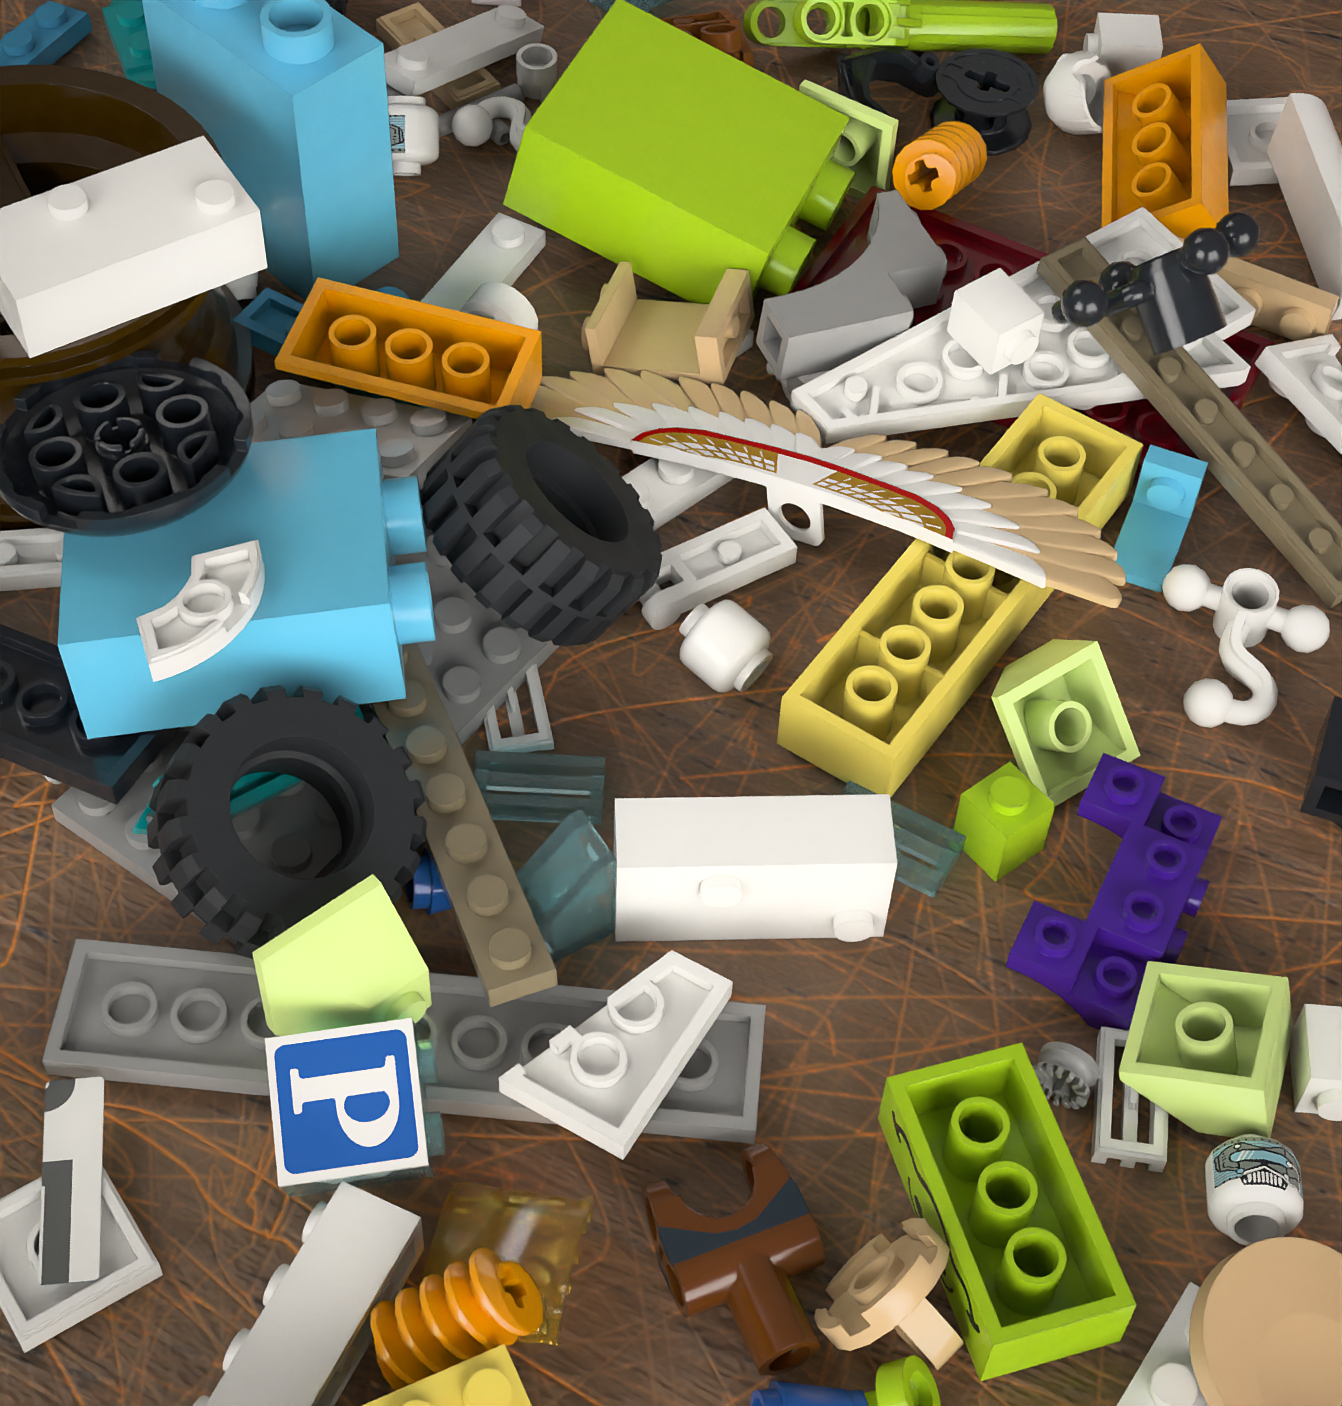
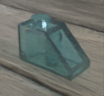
M579 809L569 814L516 873L553 963L614 933L616 858L582 809Z

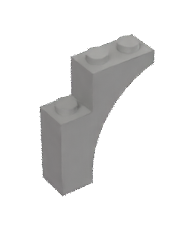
M897 190L877 193L867 235L869 246L850 267L837 276L808 289L764 299L756 344L780 381L834 369L908 330L913 324V308L936 304L942 280L947 273L946 256L942 248L935 244L922 226L917 213L910 209Z

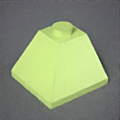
M805 79L799 86V92L850 117L832 158L833 161L856 172L847 194L861 200L871 186L889 191L899 120Z
M1053 639L1005 666L991 696L1019 770L1055 804V807L1088 787L1103 753L1126 762H1131L1141 756L1098 641Z
M374 874L252 952L266 1023L274 1035L277 1036L412 1018L414 1026L425 1014L426 1009L432 1005L429 969L382 883Z

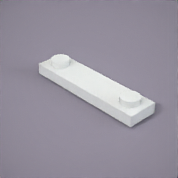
M507 4L500 5L490 11L385 53L386 84L406 96H419L513 55L527 44L540 43L544 26L527 17L526 13L519 7Z
M498 212L420 302L460 311L465 302L481 284L494 281L512 286L546 246V231Z

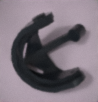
M894 46L879 47L852 55L841 54L837 57L838 94L890 116L870 97L869 83L876 80L894 82L921 96L933 97L938 93L935 76L940 62L932 53H924L919 57L909 50Z

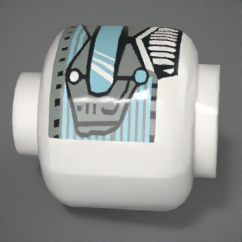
M387 96L393 176L421 175V165H429L439 157V115L433 108L426 106V99L423 97Z
M1243 1134L1227 1140L1213 1149L1205 1163L1207 1214L1216 1229L1239 1244L1249 1246L1265 1239L1284 1237V1235L1296 1228L1303 1217L1304 1202L1300 1164L1291 1149L1277 1140L1258 1134Z

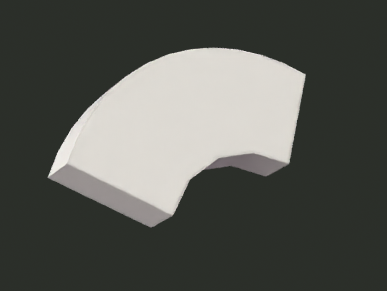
M258 540L192 556L191 576L179 594L165 606L136 618L153 682L174 676L204 662L229 644L250 621L259 605L265 583V568Z

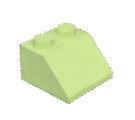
M1148 961L1118 1071L1120 1080L1198 1133L1233 1138L1243 1134H1258L1270 1138L1293 1034L1288 977Z

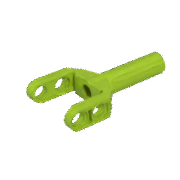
M758 0L748 7L743 19L744 32L748 39L756 45L768 47L855 48L871 50L879 47L894 46L909 51L961 52L968 49L990 48L1010 54L1045 55L1053 48L1058 29L1055 9L1049 3L982 0ZM766 7L776 11L780 20L777 33L770 38L765 37L760 32L757 24L759 14ZM813 9L822 12L826 18V29L820 35L813 33L807 25V14Z

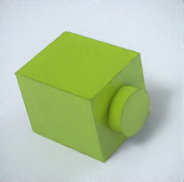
M1008 762L961 794L951 839L996 882L1043 850L1055 804L1017 767Z

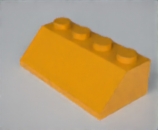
M1201 43L1104 80L1101 228L1144 207L1171 233L1185 239L1196 229H1215L1216 223L1229 213L1226 82Z
M318 277L274 362L275 368L278 370L478 419L484 412L492 408L507 405H522L524 409L530 408L542 381L541 331Z

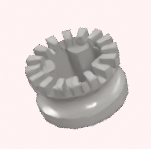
M1056 1041L1043 1045L1038 1055L1039 1063L1035 1064L1033 1069L1047 1100L1053 1097L1052 1104L1059 1106L1060 1101H1062L1063 1108L1070 1109L1071 1106L1073 1109H1079L1080 1106L1084 1107L1090 1096L1089 1088L1096 1084L1100 1075L1098 1064L1089 1054L1071 1044Z

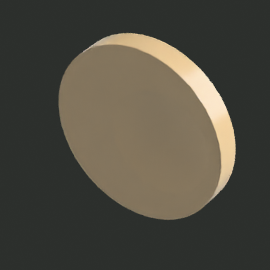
M1275 1237L1253 1243L1230 1254L1208 1274L1195 1298L1189 1326L1191 1362L1196 1380L1208 1406H1342L1341 1253L1319 1242L1305 1238Z

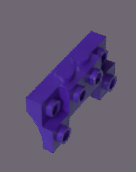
M1103 753L1081 799L1077 815L1101 825L1123 840L1086 922L1034 901L1011 948L1006 967L1024 974L1057 994L1077 1011L1088 1026L1100 1030L1101 1026L1130 1030L1147 962L1176 964L1188 932L1178 928L1177 925L1182 913L1195 918L1210 881L1199 877V873L1213 843L1222 816L1161 793L1165 780L1164 776Z

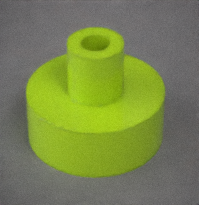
M916 1355L882 1363L876 1374V1390L864 1393L868 1406H941L934 1377L926 1363Z

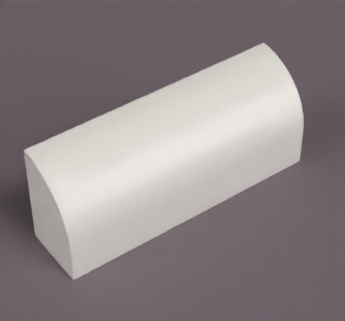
M1290 93L1266 151L1319 289L1340 296L1332 320L1342 319V145L1325 103L1314 95Z

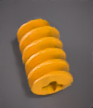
M960 121L943 122L906 145L897 155L892 169L895 189L909 206L919 210H933L945 204L954 195L958 194L959 191L975 181L982 173L987 160L986 144L980 133L971 125Z
M487 1247L478 1248L473 1251L469 1258V1265L463 1261H454L447 1266L444 1277L439 1274L429 1275L422 1280L419 1290L414 1287L405 1288L399 1291L395 1298V1303L390 1300L381 1301L375 1304L371 1311V1329L374 1337L377 1363L383 1377L394 1391L505 1344L508 1347L515 1343L519 1335L526 1336L538 1331L543 1322V1305L540 1291L530 1274L513 1260L502 1261L495 1252Z

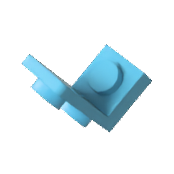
M1150 445L1142 465L1133 502L1114 546V549L1117 551V560L1115 562L1124 569L1126 582L1155 592L1163 591V580L1171 571L1197 502L1208 462Z

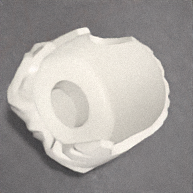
M1076 51L1071 54H1063L1057 60L1056 65L1044 82L1043 97L1046 113L1062 131L1074 135L1103 134L1104 80L1111 78V73L1106 64L1102 65L1096 61L1100 58L1095 52Z

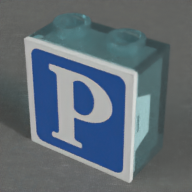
M412 1018L265 1038L278 1186L288 1196L296 1197L336 1191L341 1181L358 1188L435 1176L433 1156L446 1154L441 1111L428 1112L425 1087L426 1083L438 1082L435 1050L432 1038L420 1040V1034Z

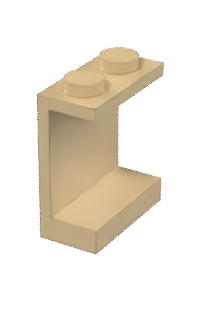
M620 262L609 283L603 285L599 302L592 315L585 318L582 326V346L585 351H589L593 374L604 375V368L624 370L640 377L641 371L644 370L661 375L670 381H679V377L683 376L696 379L702 383L724 385L755 318L749 270L727 268L710 304L637 299L631 262Z

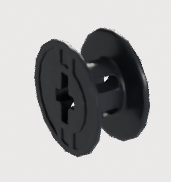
M984 48L968 49L952 54L940 64L935 80L938 92L942 97L934 103L929 116L932 128L947 121H960L971 125L982 136L986 144L987 156L1001 155L1016 150L1027 141L1032 124L1026 108L1035 101L1039 90V83L1036 73L1025 61L1007 52Z

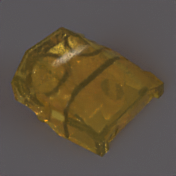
M453 1182L440 1214L420 1284L429 1275L439 1274L444 1277L447 1266L454 1261H463L469 1265V1258L472 1252L478 1248L487 1247L495 1252L502 1261L513 1260L519 1263L530 1274L540 1291L543 1305V1322L538 1331L526 1336L519 1335L517 1341L523 1343L538 1342L557 1346L561 1334L565 1296L569 1295L571 1289V1271L573 1264L578 1263L581 1234L586 1233L587 1222H590L592 1218L594 1196L586 1195L580 1200L529 1191L501 1189L474 1182Z

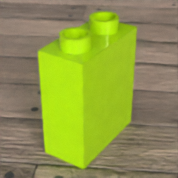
M616 0L525 126L503 205L618 265L620 262H631L632 272L691 303L710 304L727 268L749 270L753 301L761 288L777 296L786 295L795 287L817 241L796 229L801 219L826 232L855 177V171L832 160L850 117L624 0Z

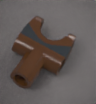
M759 1143L745 1148L741 1152L743 1172L751 1194L748 1196L749 1201L745 1207L732 1215L715 1218L697 1213L686 1205L680 1195L674 1196L670 1186L663 1179L645 1185L643 1187V1199L659 1267L682 1315L688 1318L727 1303L761 1376H776L799 1367L814 1356L821 1347L789 1278L823 1266L825 1263V1252L818 1228L798 1186L772 1149L764 1143Z

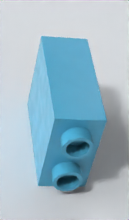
M142 0L157 92L185 109L202 125L213 139L223 162L259 208L267 268L265 270L306 301L318 277L354 286L398 258L399 245L383 43L330 7L325 0Z
M376 428L251 443L248 456L242 468L214 499L194 513L166 526L146 532L116 537H87L64 533L57 645L87 739L194 726L207 713L214 715L224 701L241 693L248 696L251 701L261 687L281 685L285 688L286 697H291L300 685L321 689L323 692L321 700L331 704L339 695L356 704L406 698L402 645L436 640V631L426 562L395 565V555L427 552V539L418 476L384 479ZM258 540L265 568V583L259 605L250 621L229 644L204 662L174 676L153 682L136 618L165 606L179 594L191 576L192 556Z

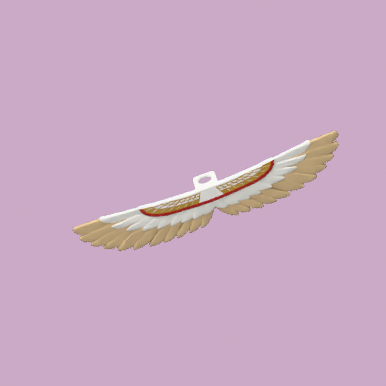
M604 368V377L578 371H570V379L557 376H543L530 408L543 411L546 417L551 420L559 419L569 425L570 431L579 437L584 436L589 441L631 449L634 454L681 463L766 486L769 513L791 539L818 546L824 540V504L898 530L951 553L953 550L1040 588H1044L1046 585L1111 608H1117L1122 601V595L1115 585L1124 586L1126 575L1124 569L1115 562L1117 560V551L1107 542L1099 540L1101 538L1100 528L1078 519V508L1062 500L1048 498V490L1030 484L1011 483L1012 473L998 468L980 467V462L971 458L949 457L948 451L945 449H917L916 442L904 440L887 441L886 435L877 434L847 439L828 448H822L820 431L812 417L802 410H797L794 416L788 407L773 400L769 402L768 409L762 400L747 391H742L739 398L733 390L716 383H712L710 389L708 385L696 379L680 376L679 385L661 375L644 370L641 371L640 377L624 370ZM791 503L802 508L810 519V527L802 529L790 524L782 514V505Z

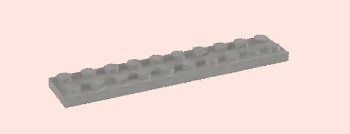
M76 939L42 1062L48 1075L79 1078L102 1077L104 1080L270 1096L265 1038L279 1036L274 1035L266 1023L254 959L232 953ZM429 973L432 1005L426 1009L422 1018L413 1026L423 1111L557 1124L500 1093L498 1078L518 1063L524 1067L550 1047V1039L569 1025L575 1029L607 1005V997L613 994L615 990L557 985L490 1007L478 977ZM729 1001L726 1003L641 1133L755 1143L766 1005Z

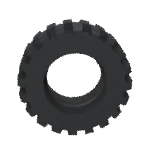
M522 405L492 408L484 412L426 473V480L423 482L421 505L424 506L423 518L426 528L434 533L432 542L440 556H446L452 567L450 570L460 583L465 582L476 593L474 597L485 608H493L502 615L501 620L512 628L517 629L521 627L528 631L529 637L541 642L552 640L555 646H573L593 642L655 584L656 579L659 577L663 555L660 554L662 547L660 535L653 531L655 522L649 510L644 509L640 504V496L631 483L627 484L618 472L620 470L609 458L605 460L595 450L596 446L584 436L579 437L570 431L569 425L557 418L551 420L546 417L543 411L535 408L524 409Z
M281 685L261 687L251 701L248 696L242 693L226 700L214 715L207 713L193 727L163 769L164 775L154 788L149 807L156 814L147 825L148 847L160 849L161 856L152 866L159 885H167L173 882L178 894L170 904L182 919L186 918L191 912H194L206 923L199 934L215 945L224 936L236 940L234 952L237 955L253 959L252 952L372 874L382 883L394 905L403 895L402 887L414 877L421 861L420 856L414 850L426 841L427 820L423 816L414 815V811L425 802L421 782L418 780L409 781L405 771L413 763L403 746L393 750L383 737L389 729L374 716L369 723L365 722L354 714L358 704L340 695L331 704L321 700L323 693L321 689L300 685L291 697H286L285 688ZM279 772L299 778L315 788L331 806L341 830L342 851L337 867L325 877L301 879L279 874L256 860L241 843L232 823L230 792L235 783L241 777L251 773Z

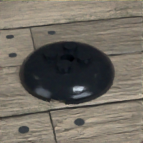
M137 350L120 360L88 372L63 379L31 384L13 398L16 410L6 419L4 424H0V496L24 518L46 528L72 535L116 537L146 532L166 526L194 513L209 503L234 479L242 468L248 456L254 432L249 400L239 383L220 367L197 357H194L189 365L179 362L162 361L160 350Z

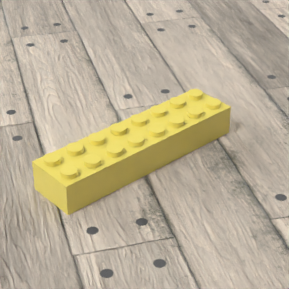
M1039 393L980 462V467L998 468L1012 473L1011 483L1030 484L1047 489L1048 498L1062 500L1078 508V519L1102 529L1131 492L1143 444ZM916 538L782 696L777 744L866 795L889 794L891 798L1055 588L1046 585L1044 588H1040L954 550L951 553Z

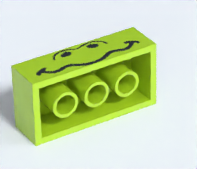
M1023 1043L886 1077L878 1120L916 1218H925L944 1239L950 1249L947 1265L940 1276V1280L980 1382L1120 1342L1137 1305Z

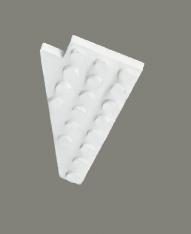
M1144 207L1086 236L1109 264L1129 261L1137 266L1183 246V243ZM1038 261L1009 276L1045 311L1038 337V346L1026 361L1017 365L1010 364L990 375L947 332L950 307L792 390L790 407L795 412L802 410L811 416L820 431L821 440L828 444L870 434L892 435L1019 417L1039 393L1071 409L1089 410L1098 405L1147 398L1085 327H1076L1073 324H1058L1052 319L1051 308L1054 303L1061 299L1037 273ZM1215 273L1208 276L1227 326L1183 347L1219 388L1239 386L1246 381L1251 366L1223 340L1250 326L1256 309Z

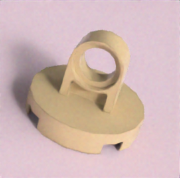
M910 1218L902 1222L903 1230L907 1235L891 1243L881 1233L870 1240L847 1261L825 1289L834 1300L833 1305L829 1311L826 1308H817L814 1319L818 1328L837 1349L848 1351L869 1345L894 1329L922 1360L938 1371L964 1344L956 1331L925 1298L934 1288L944 1271L950 1249L944 1239L925 1218Z

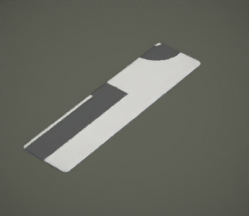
M102 1077L53 1080L46 1083L38 1283L40 1285L95 1281L100 1276L104 1078Z

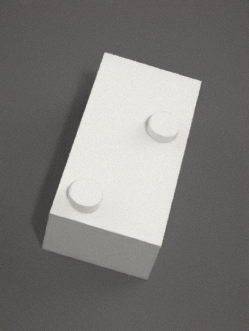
M204 135L78 181L57 186L50 191L0 208V312L30 358L267 268L260 210Z
M890 795L615 798L613 851L615 942L838 938L846 942H857L869 937H883L897 868Z

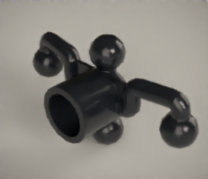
M1245 212L1228 213L1216 223L1215 229L1199 228L1194 230L1184 239L1183 246L1137 266L1129 261L1113 262L1101 272L1099 284L1093 280H1076L1063 291L1061 300L1053 304L1051 317L1058 324L1092 327L1104 317L1135 307L1154 355L1168 352L1208 336L1227 326L1208 275H1213L1220 271L1227 264L1229 257H1245L1251 253L1259 242V225L1252 216Z

